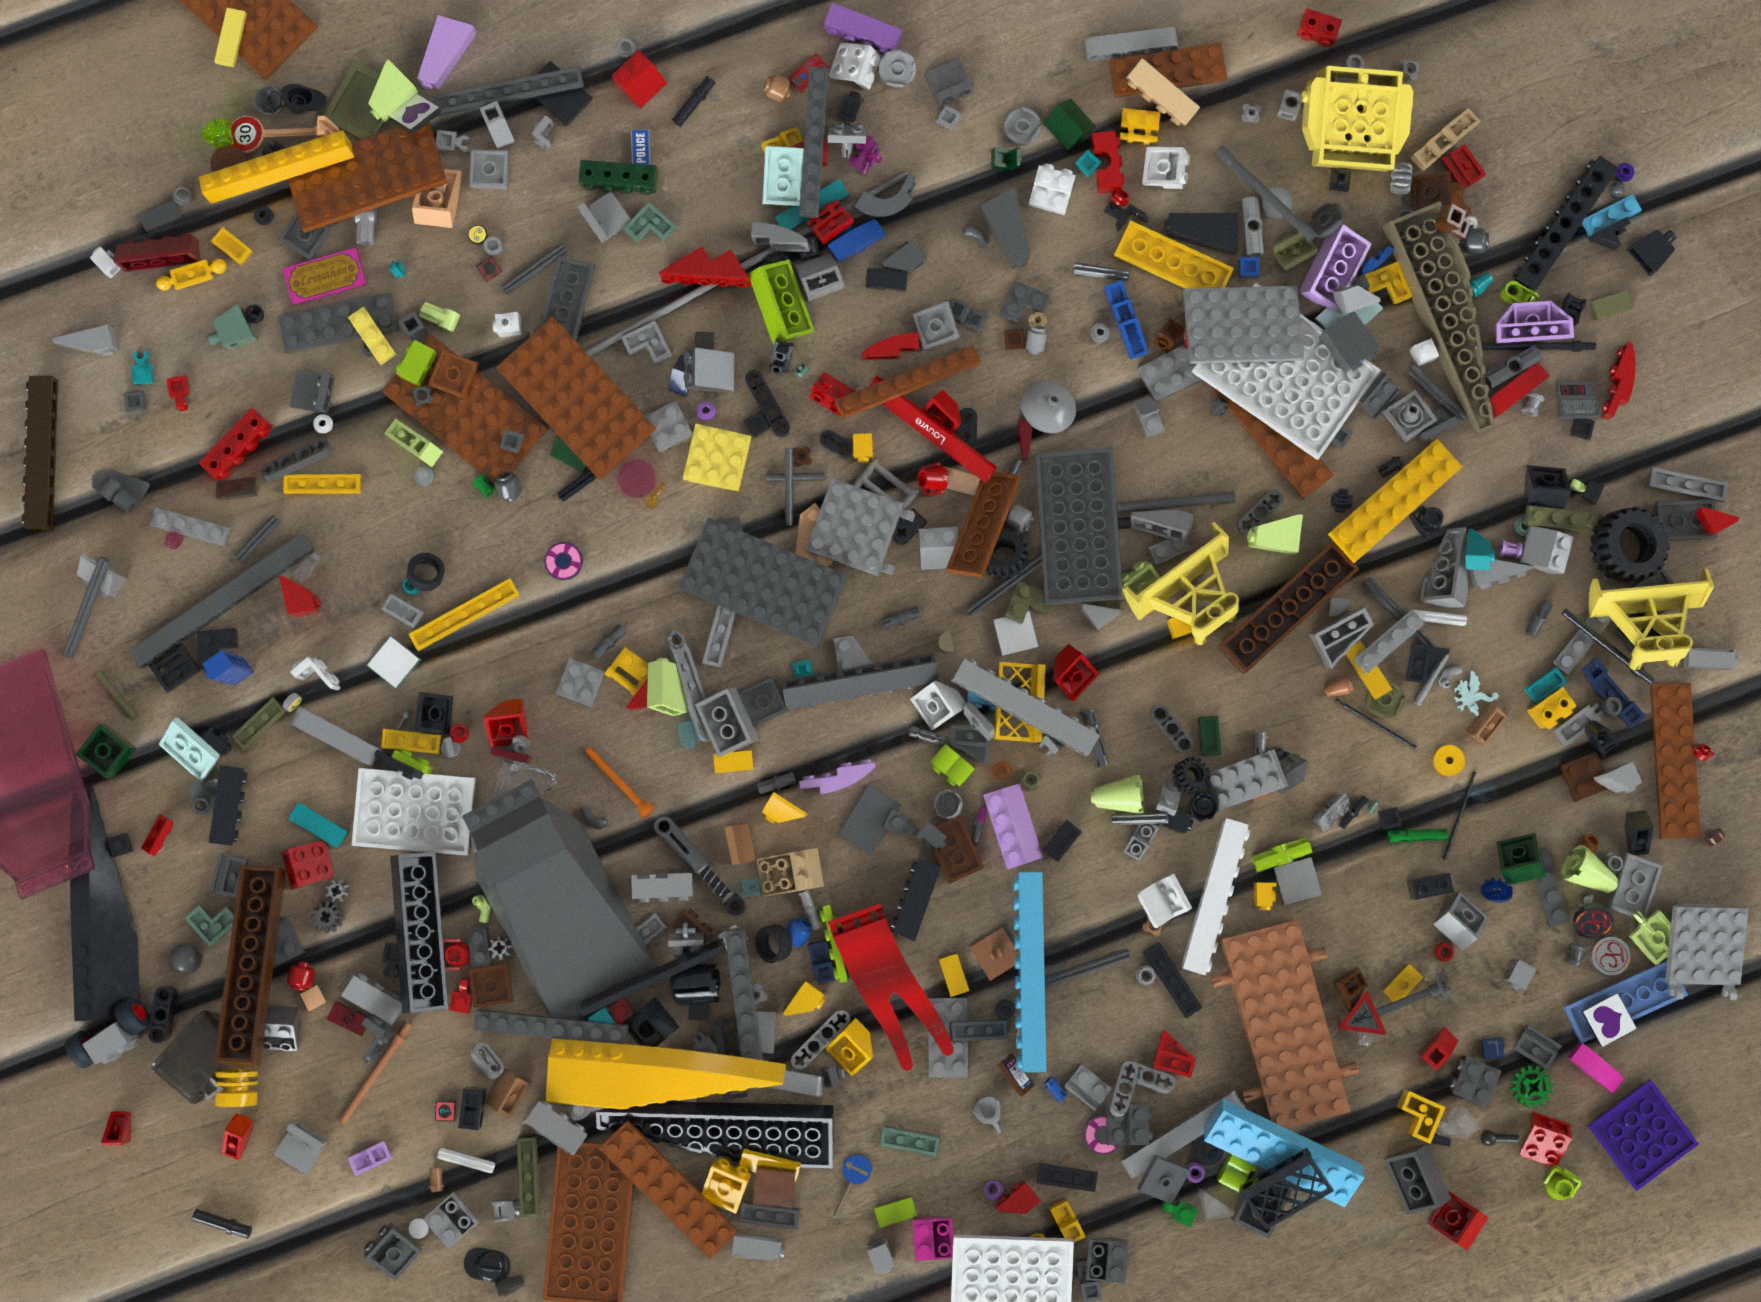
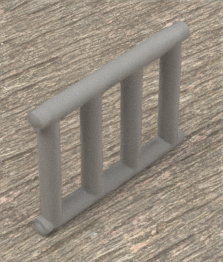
M874 458L852 486L860 488L863 485L873 493L893 499L867 479L875 470L907 495L902 501L905 504L903 509H907L919 491L908 487L882 467L877 458Z

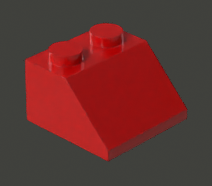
M640 50L612 75L614 83L639 109L667 84L653 63Z
M1448 1191L1451 1199L1436 1209L1427 1224L1468 1251L1488 1220V1217Z

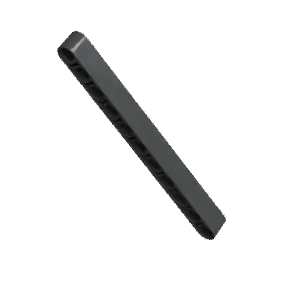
M305 534L296 536L129 651L130 655L140 669L147 667L150 663L174 649L178 644L197 633V631H200L310 556L315 551L314 547Z

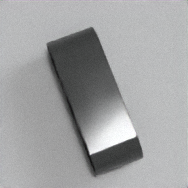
M1157 705L1151 709V720L1178 753L1189 752L1193 748V740L1169 709L1164 705ZM1156 709L1163 710L1164 717L1162 719L1156 718ZM1168 724H1173L1176 727L1175 734L1167 732ZM1181 739H1185L1188 742L1186 750L1179 747Z

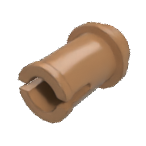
M442 1167L429 1168L431 1184L429 1188H431V1192L443 1191Z

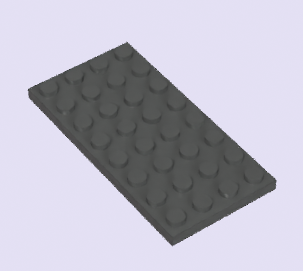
M1105 447L1036 453L1045 604L1056 605L1123 599L1113 448Z
M708 518L678 588L819 647L849 576Z

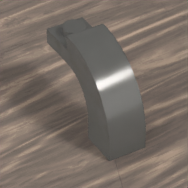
M908 174L897 193L889 199L877 198L864 190L852 208L871 217L893 215L904 209L913 199L907 195V192L911 193L916 185L914 182L916 177Z

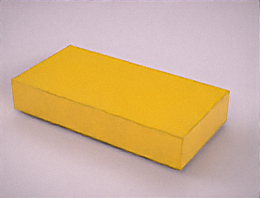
M224 227L211 240L214 245L239 265H242L253 252Z
M752 750L731 752L721 757L713 754L715 773L754 770Z
M958 954L939 959L950 996L969 991Z

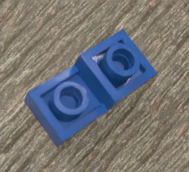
M1388 245L1385 250L1380 249L1375 258L1371 256L1368 261L1364 260L1359 269L1361 272L1358 276L1366 275L1378 269L1394 249Z

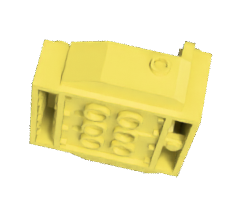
M1326 66L1316 72V78L1307 82L1301 98L1302 102H1304L1302 131L1309 150L1313 151L1312 166L1381 172L1394 169L1395 155L1399 154L1410 134L1413 107V90L1411 85L1402 84L1403 72ZM1337 77L1358 79V81L1354 82H1336ZM1358 105L1362 106V112L1357 110ZM1346 134H1349L1351 137L1349 141L1345 139ZM1365 135L1369 137L1368 142L1364 140Z

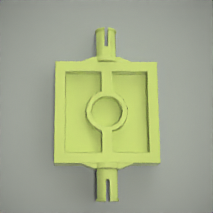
M1637 910L1633 913V916L1640 924L1628 936L1651 963L1657 966L1663 959L1668 958L1671 923L1660 910H1656L1647 918Z

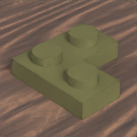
M1019 581L1004 617L1023 623L1029 607L1047 614L1050 605L1045 604L1044 590Z

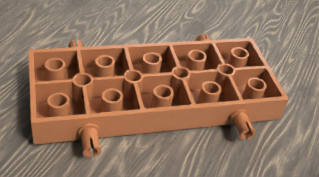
M1298 919L1219 938L1228 970L1222 974L1212 975L1211 981H1216L1212 982L1214 988L1230 983L1232 985L1258 1081L1257 1088L1241 1091L1242 1096H1244V1103L1262 1099L1268 1120L1285 1128L1350 1112L1342 1079L1346 1076L1359 1074V1069L1356 1068L1358 1065L1356 1061L1341 1066L1337 1064L1311 968V962L1328 959V955L1324 953L1327 952L1325 947L1310 951L1306 949Z

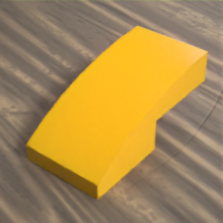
M796 126L781 132L775 138L762 142L761 147L765 153L766 146L791 147L804 140Z
M1066 1198L1049 1207L1064 1238L1073 1239L1075 1243L1086 1237Z

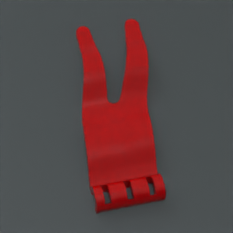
M881 903L828 921L844 964L861 996L885 1031L901 1068L909 1071L912 1069L913 1063L900 1023L889 1001V996L893 993L898 994L916 1014L936 1041L941 1052L945 1056H950L954 1052V1048L948 1032L937 1011L904 960L889 928ZM874 910L878 919L876 922H873L870 913ZM854 917H858L861 927L856 928L853 920ZM841 923L844 931L843 934H839L836 924Z

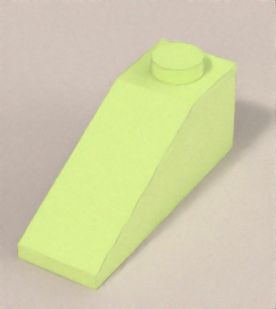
M396 418L384 433L431 467H433L443 453L430 441Z

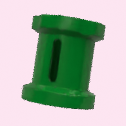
M485 473L478 476L472 482V486L477 487L483 494L482 497L484 499L496 491L495 485L493 486L486 479Z

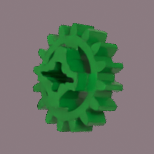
M1526 1065V1070L1519 1067V1074L1513 1072L1516 1078L1515 1080L1510 1079L1514 1086L1510 1087L1509 1090L1515 1091L1512 1098H1518V1104L1524 1103V1107L1527 1108L1531 1104L1532 1108H1537V1103L1544 1106V1099L1550 1101L1547 1095L1548 1093L1553 1094L1549 1087L1554 1086V1083L1548 1082L1551 1076L1544 1075L1546 1073L1545 1069L1539 1070V1066L1535 1065L1532 1069L1531 1065ZM1534 1073L1530 1078L1525 1077L1527 1074ZM1530 1083H1532V1086L1534 1087L1533 1090H1530ZM1534 1095L1538 1096V1098H1536V1099H1532V1100H1529V1099H1528V1098H1531V1097L1534 1096Z

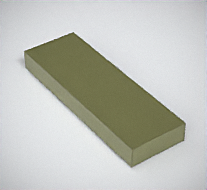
M272 697L231 738L243 751H246L287 710L283 708V705L275 697Z

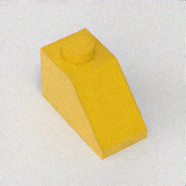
M805 981L783 1014L788 1016L811 1012L815 1008L820 1009L825 1002L823 998L825 994Z

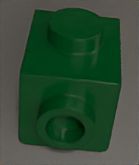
M994 147L991 149V168L1012 171L1020 166L1022 161L1020 148L1016 147L1008 150Z

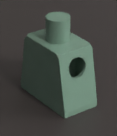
M237 304L212 322L216 331L207 335L212 346L222 342L227 349H232L258 341L249 321L245 318L243 308Z

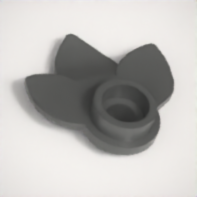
M217 779L209 780L203 785L197 781L191 784L189 795L192 798L191 808L195 813L205 814L209 810H214ZM199 801H203L205 803V807L200 808L198 807L197 803Z

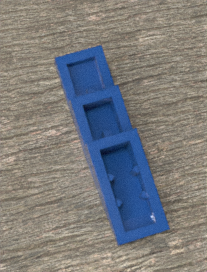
M1123 280L1103 286L1130 359L1148 354L1138 318L1135 316L1130 298L1127 296Z

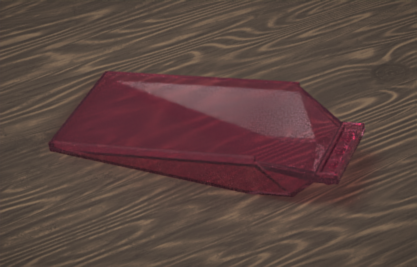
M43 649L0 666V868L14 880L18 897L22 900L96 869L91 853L93 836L89 799L46 651Z

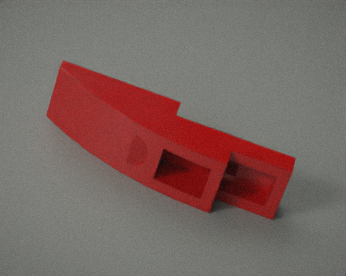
M1627 342L1619 347L1616 353L1618 359L1616 363L1611 365L1609 370L1611 374L1609 380L1615 383L1609 389V394H1611L1609 399L1604 402L1601 408L1603 411L1601 417L1606 420L1614 417L1618 406L1627 404L1632 394L1636 373V360L1633 343Z

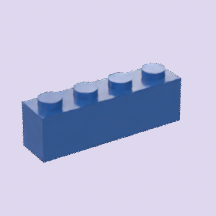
M221 650L202 663L205 667L203 671L210 680L213 679L234 686L254 673L244 657Z

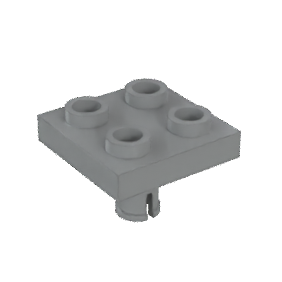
M833 122V124H829L828 143H841V157L846 158V150H848V158L853 155V143L866 144L867 125H863L861 122H853L851 124Z
M1416 390L1383 411V414L1405 443L1438 421Z

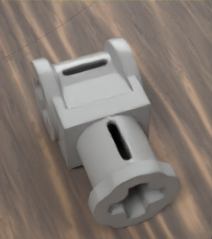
M501 1199L491 1202L494 1206L495 1214L493 1222L508 1221L520 1215L519 1209H517L519 1208V1201L515 1202V1199Z

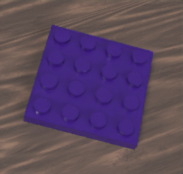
M1651 1079L1645 1081L1586 1125L1635 1191H1638L1699 1145Z

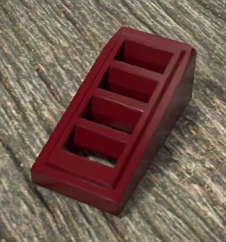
M1019 419L1017 429L1021 457L1023 460H1027L1033 426L1026 419Z

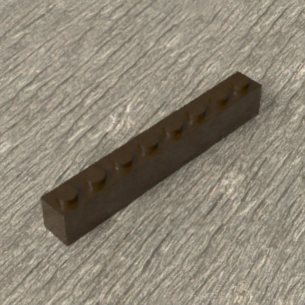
M29 376V381L26 383L28 400L25 403L27 419L25 420L27 438L24 440L26 457L23 460L24 467L26 468L25 476L23 477L25 495L22 497L24 514H22L21 520L24 528L28 530H53L58 379L53 376Z

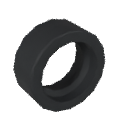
M417 554L408 564L407 579L415 589L421 591L434 590L443 580L445 573L444 564L434 554ZM419 564L432 565L437 570L436 578L432 580L419 579L414 573L415 566Z
M774 924L761 928L757 932L755 947L760 958L772 964L785 960L790 955L792 940L790 934L783 926ZM770 933L777 939L779 945L778 954H775L770 948Z

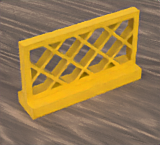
M998 662V678H1006L1003 675V666L1009 667L1013 674L1008 680L1011 681L1017 676L1022 682L1020 687L1023 688L1025 686L1030 696L1034 698L1038 696L1044 699L1046 665ZM1023 668L1030 669V677L1026 681L1019 674ZM995 706V740L1042 742L1041 731L1020 719V723L1013 728L1007 721L1013 715L1009 714L1005 718L1001 714V709ZM1005 723L1011 731L1006 736H1000V727ZM1022 725L1027 729V738L1020 737L1016 732Z

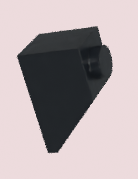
M1646 810L1627 812L1625 833L1628 852L1635 856L1649 854L1654 826Z

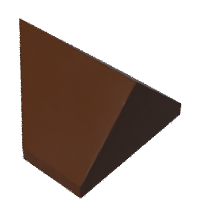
M1359 968L1332 982L1348 1012L1359 1001L1364 989L1369 986Z

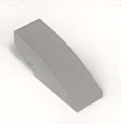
M752 222L751 237L754 245H770L772 252H810L807 239L800 234L778 225Z

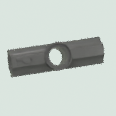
M1533 345L1518 355L1511 357L1485 373L1486 383L1491 388H1494L1509 378L1516 376L1518 373L1543 359L1541 352ZM1509 363H1514L1517 366V370L1512 371L1509 368Z

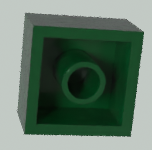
M99 724L75 755L104 778L113 779L137 748L108 725Z

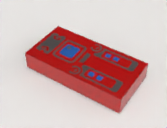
M817 53L788 77L800 93L808 88L810 67L829 68Z

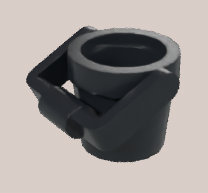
M1423 505L1409 515V519L1423 539L1428 540L1441 531L1439 527L1444 517L1440 509L1436 507L1425 508Z

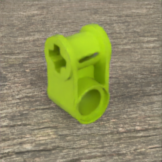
M1516 281L1507 283L1500 290L1501 299L1509 304L1535 302L1540 297L1537 292L1528 289ZM1508 288L1513 289L1514 295L1508 293Z

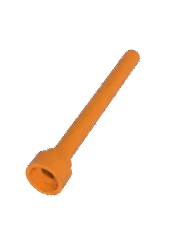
M590 747L584 749L585 754L638 807L637 810L643 819L647 818L655 810L651 803L643 802Z

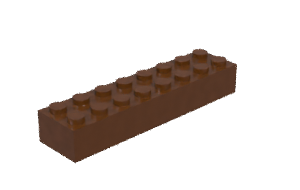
M1332 541L1217 647L1243 675L1246 674L1350 579L1359 568Z

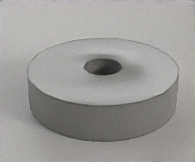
M1279 187L1269 189L1291 209L1292 198L1288 191ZM1262 197L1261 208L1264 214L1272 219L1283 218Z

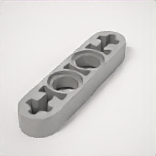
M842 1009L836 1011L791 1057L792 1066L799 1070L804 1069L849 1024V1013ZM837 1014H845L846 1023L840 1022L837 1025L840 1029L837 1031L834 1025L829 1022L833 1020V1023L838 1020ZM823 1028H832V1037L825 1038L822 1035ZM817 1041L820 1046L818 1051L811 1052L808 1048L809 1042ZM805 1048L806 1052L812 1055V1057L809 1059L807 1055L803 1060L804 1064L797 1065L795 1063V1056L801 1057L805 1053L801 1050Z

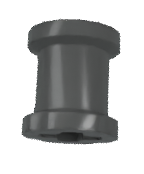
M1570 943L1569 946L1571 948L1564 962L1581 967L1582 964L1580 962L1587 948Z

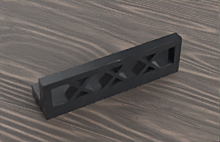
M736 1018L714 1021L717 1054L732 1056L726 1050V1046L732 1041L738 1047V1051L734 1056L738 1054L741 1057ZM734 1022L735 1032L730 1037L724 1032L723 1024ZM744 1090L743 1093L732 1094V1091L723 1094V1101L748 1097V1091Z

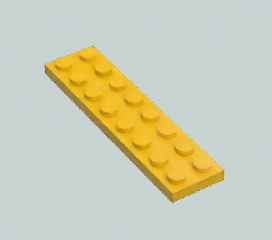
M1436 439L1328 535L1348 558L1355 563L1463 466Z

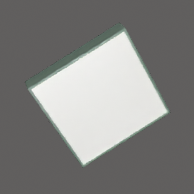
M390 635L366 666L397 690L421 659Z

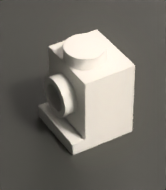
M98 247L90 257L104 274L110 278L121 270L113 262L114 254L110 250L106 252L102 247Z

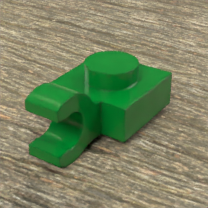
M1180 1200L1177 1205L1163 1201L1161 1206L1163 1210L1173 1213V1220L1189 1227L1192 1226L1198 1211L1197 1207Z

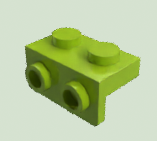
M403 748L394 751L393 758L425 774L432 773L434 767L429 765L430 761L422 757L417 759L412 756V752Z

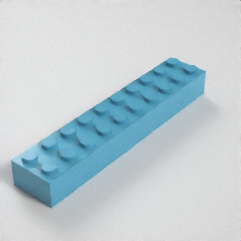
M1019 872L1017 877L1013 879V891H1017V897L1013 900L1014 910H1017V917L1014 918V930H1018V936L1014 938V949H1018V956L1015 957V969H1018V976L1015 977V989H1019V996L1015 997V1008L1019 1009V1016L1016 1017V1029H1019L1020 1036L1016 1037V1048H1020V1056L1016 1057V1067L1020 1068V1073L1046 1072L1042 872Z

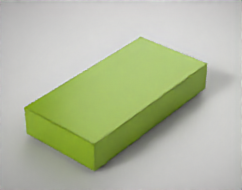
M912 1196L874 1208L880 1228L917 1216Z

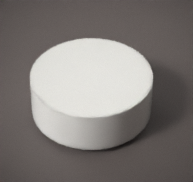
M416 1218L409 1225L410 1235L417 1239L426 1236L430 1229L423 1218Z

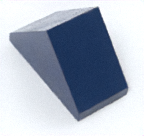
M684 355L679 356L672 368L668 391L686 397L689 389H685L683 379L685 373Z

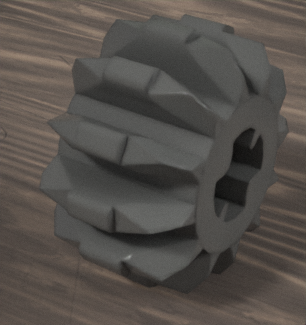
M327 900L325 904L319 902V908H313L316 914L311 915L310 918H316L312 925L316 926L319 924L317 931L320 932L324 929V933L328 934L330 929L332 932H336V926L342 927L343 924L339 919H345V916L339 915L343 908L337 909V902L331 904V900ZM326 914H331L329 920L324 919L327 916Z

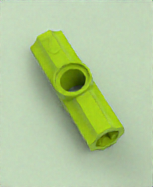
M1303 837L1290 843H1282L1271 847L1270 850L1256 854L1251 859L1256 872H1260L1274 866L1278 867L1290 863L1295 858L1312 853V849L1307 837Z

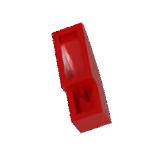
M919 332L906 333L884 339L862 352V360L900 359V352H919Z

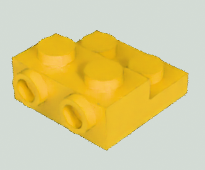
M715 1159L710 1168L702 1194L712 1204L736 1214L752 1174L748 1173L745 1167L738 1166L736 1168L731 1166L726 1159Z

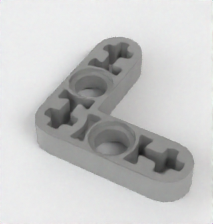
M1126 1061L1119 1069L1109 1110L1116 1117L1123 1116L1129 1108L1135 1084L1168 1094L1175 1087V1079L1167 1073L1132 1061ZM1130 1067L1131 1074L1129 1075L1128 1079H1124L1127 1074V1071L1124 1069ZM1149 1073L1152 1076V1081H1144L1142 1074ZM1157 1077H1159V1079L1157 1080L1158 1083L1155 1085L1154 1083ZM1164 1080L1168 1081L1167 1083L1169 1086L1167 1088H1165L1164 1083H1162L1164 1082ZM1119 1085H1127L1129 1092L1126 1094L1120 1092ZM1121 1098L1123 1099L1121 1102L1122 1109L1118 1111L1115 1105H1117Z

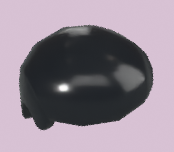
M1209 792L1195 794L1189 804L1191 815L1199 822L1212 820L1219 808L1216 797Z

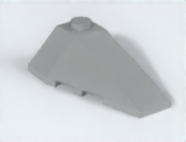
M1465 527L1447 529L1439 546L1437 559L1435 562L1432 561L1428 578L1425 577L1422 583L1420 602L1444 608L1466 606L1468 569H1466L1467 529Z

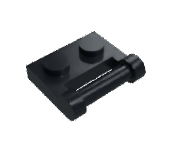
M182 643L178 644L176 649L157 662L153 661L149 664L150 669L167 693H170L201 671ZM179 655H182L183 658L181 660H179L177 663H175L165 671L161 672L160 668L168 664L170 661H172Z

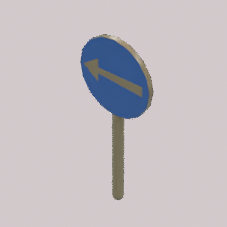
M857 1154L845 1160L842 1168L843 1175L849 1183L833 1217H837L852 1183L862 1184L870 1177L872 1168L866 1157Z

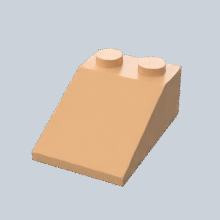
M444 169L448 183L415 195L412 206L414 224L452 228L456 216L462 171Z

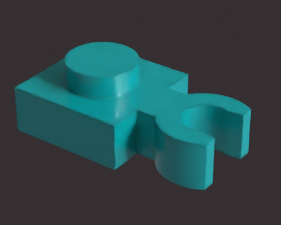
M143 351L144 356L142 359H139L137 352H133V359L137 362V365L131 366L133 384L135 386L154 384L153 365L151 363L147 364L150 358L147 351Z

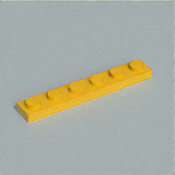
M509 578L409 633V636L417 651H421L519 597L520 594L512 579Z

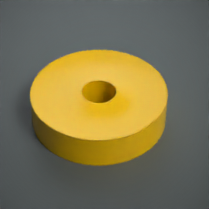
M1445 745L1435 751L1432 762L1439 774L1453 776L1460 773L1464 768L1465 756L1458 747ZM1447 757L1452 759L1451 764L1446 762Z

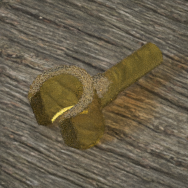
M663 483L654 494L647 497L646 504L650 509L659 504L656 498L666 487Z

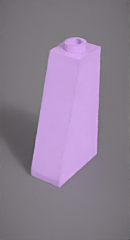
M437 16L417 77L423 88L428 90L433 88L440 89L475 38L477 31L474 25Z

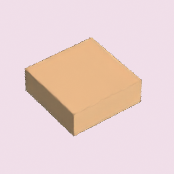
M319 985L300 994L308 1011H312L328 1002Z

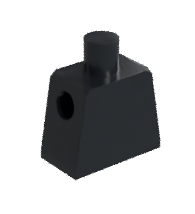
M1656 230L1634 242L1626 250L1645 272L1651 276L1659 270L1675 251L1671 243L1677 237L1671 230H1668L1665 234H1662L1660 230Z

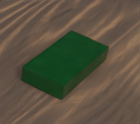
M1218 716L1199 717L1201 756L1221 755Z

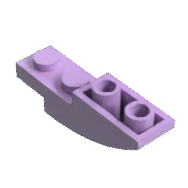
M871 760L859 761L860 765L852 766V762L840 764L841 767L837 768L838 776H834V773L822 774V778L815 779V776L803 777V781H799L800 789L820 787L821 794L835 792L858 782L867 776L876 765L871 763Z

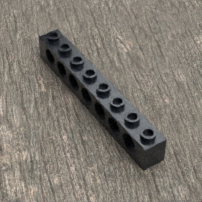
M1599 156L1596 160H1590L1585 168L1588 170L1586 174L1580 175L1575 182L1577 185L1575 190L1571 189L1566 195L1565 200L1567 202L1565 205L1558 207L1554 213L1556 215L1554 221L1550 220L1544 228L1546 232L1543 237L1540 235L1533 245L1536 247L1533 252L1529 251L1523 259L1525 261L1522 267L1519 266L1513 273L1515 277L1513 281L1536 291L1619 169L1617 166L1602 156ZM1591 175L1596 176L1598 182L1593 181ZM1581 190L1585 191L1588 197L1582 196ZM1570 206H1575L1577 213L1573 212ZM1560 221H1564L1567 224V228L1562 227ZM1550 236L1555 237L1557 243H1552ZM1539 251L1546 254V259L1540 257ZM1529 267H1533L1536 270V274H1532L1529 271Z

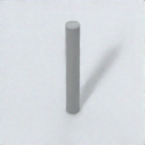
M1448 655L1444 657L1438 668L1431 674L1426 684L1423 685L1413 702L1414 704L1421 706L1447 662Z

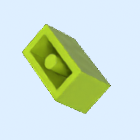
M414 340L412 344L410 343L407 346L406 356L404 360L398 363L396 374L400 378L421 387L438 353L434 349Z

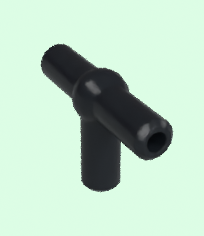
M1364 795L1361 796L1356 804L1349 809L1346 816L1339 823L1341 828L1345 829L1352 819L1358 816L1359 811L1368 802V798Z

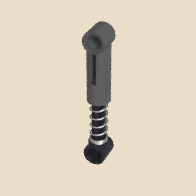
M665 816L658 818L654 824L656 833L663 838L694 874L701 875L703 880L708 883V886L714 889L713 892H716L719 898H722L721 900L728 913L734 916L742 914L746 909L745 900L737 893H734L733 890L730 891L728 889V885H725L722 879H719L717 873L711 870L712 867L708 866L709 860L671 818ZM662 821H667L670 825L669 830L666 832L660 829ZM672 833L685 846L684 848H682L671 836ZM738 900L741 903L739 911L732 910V901Z

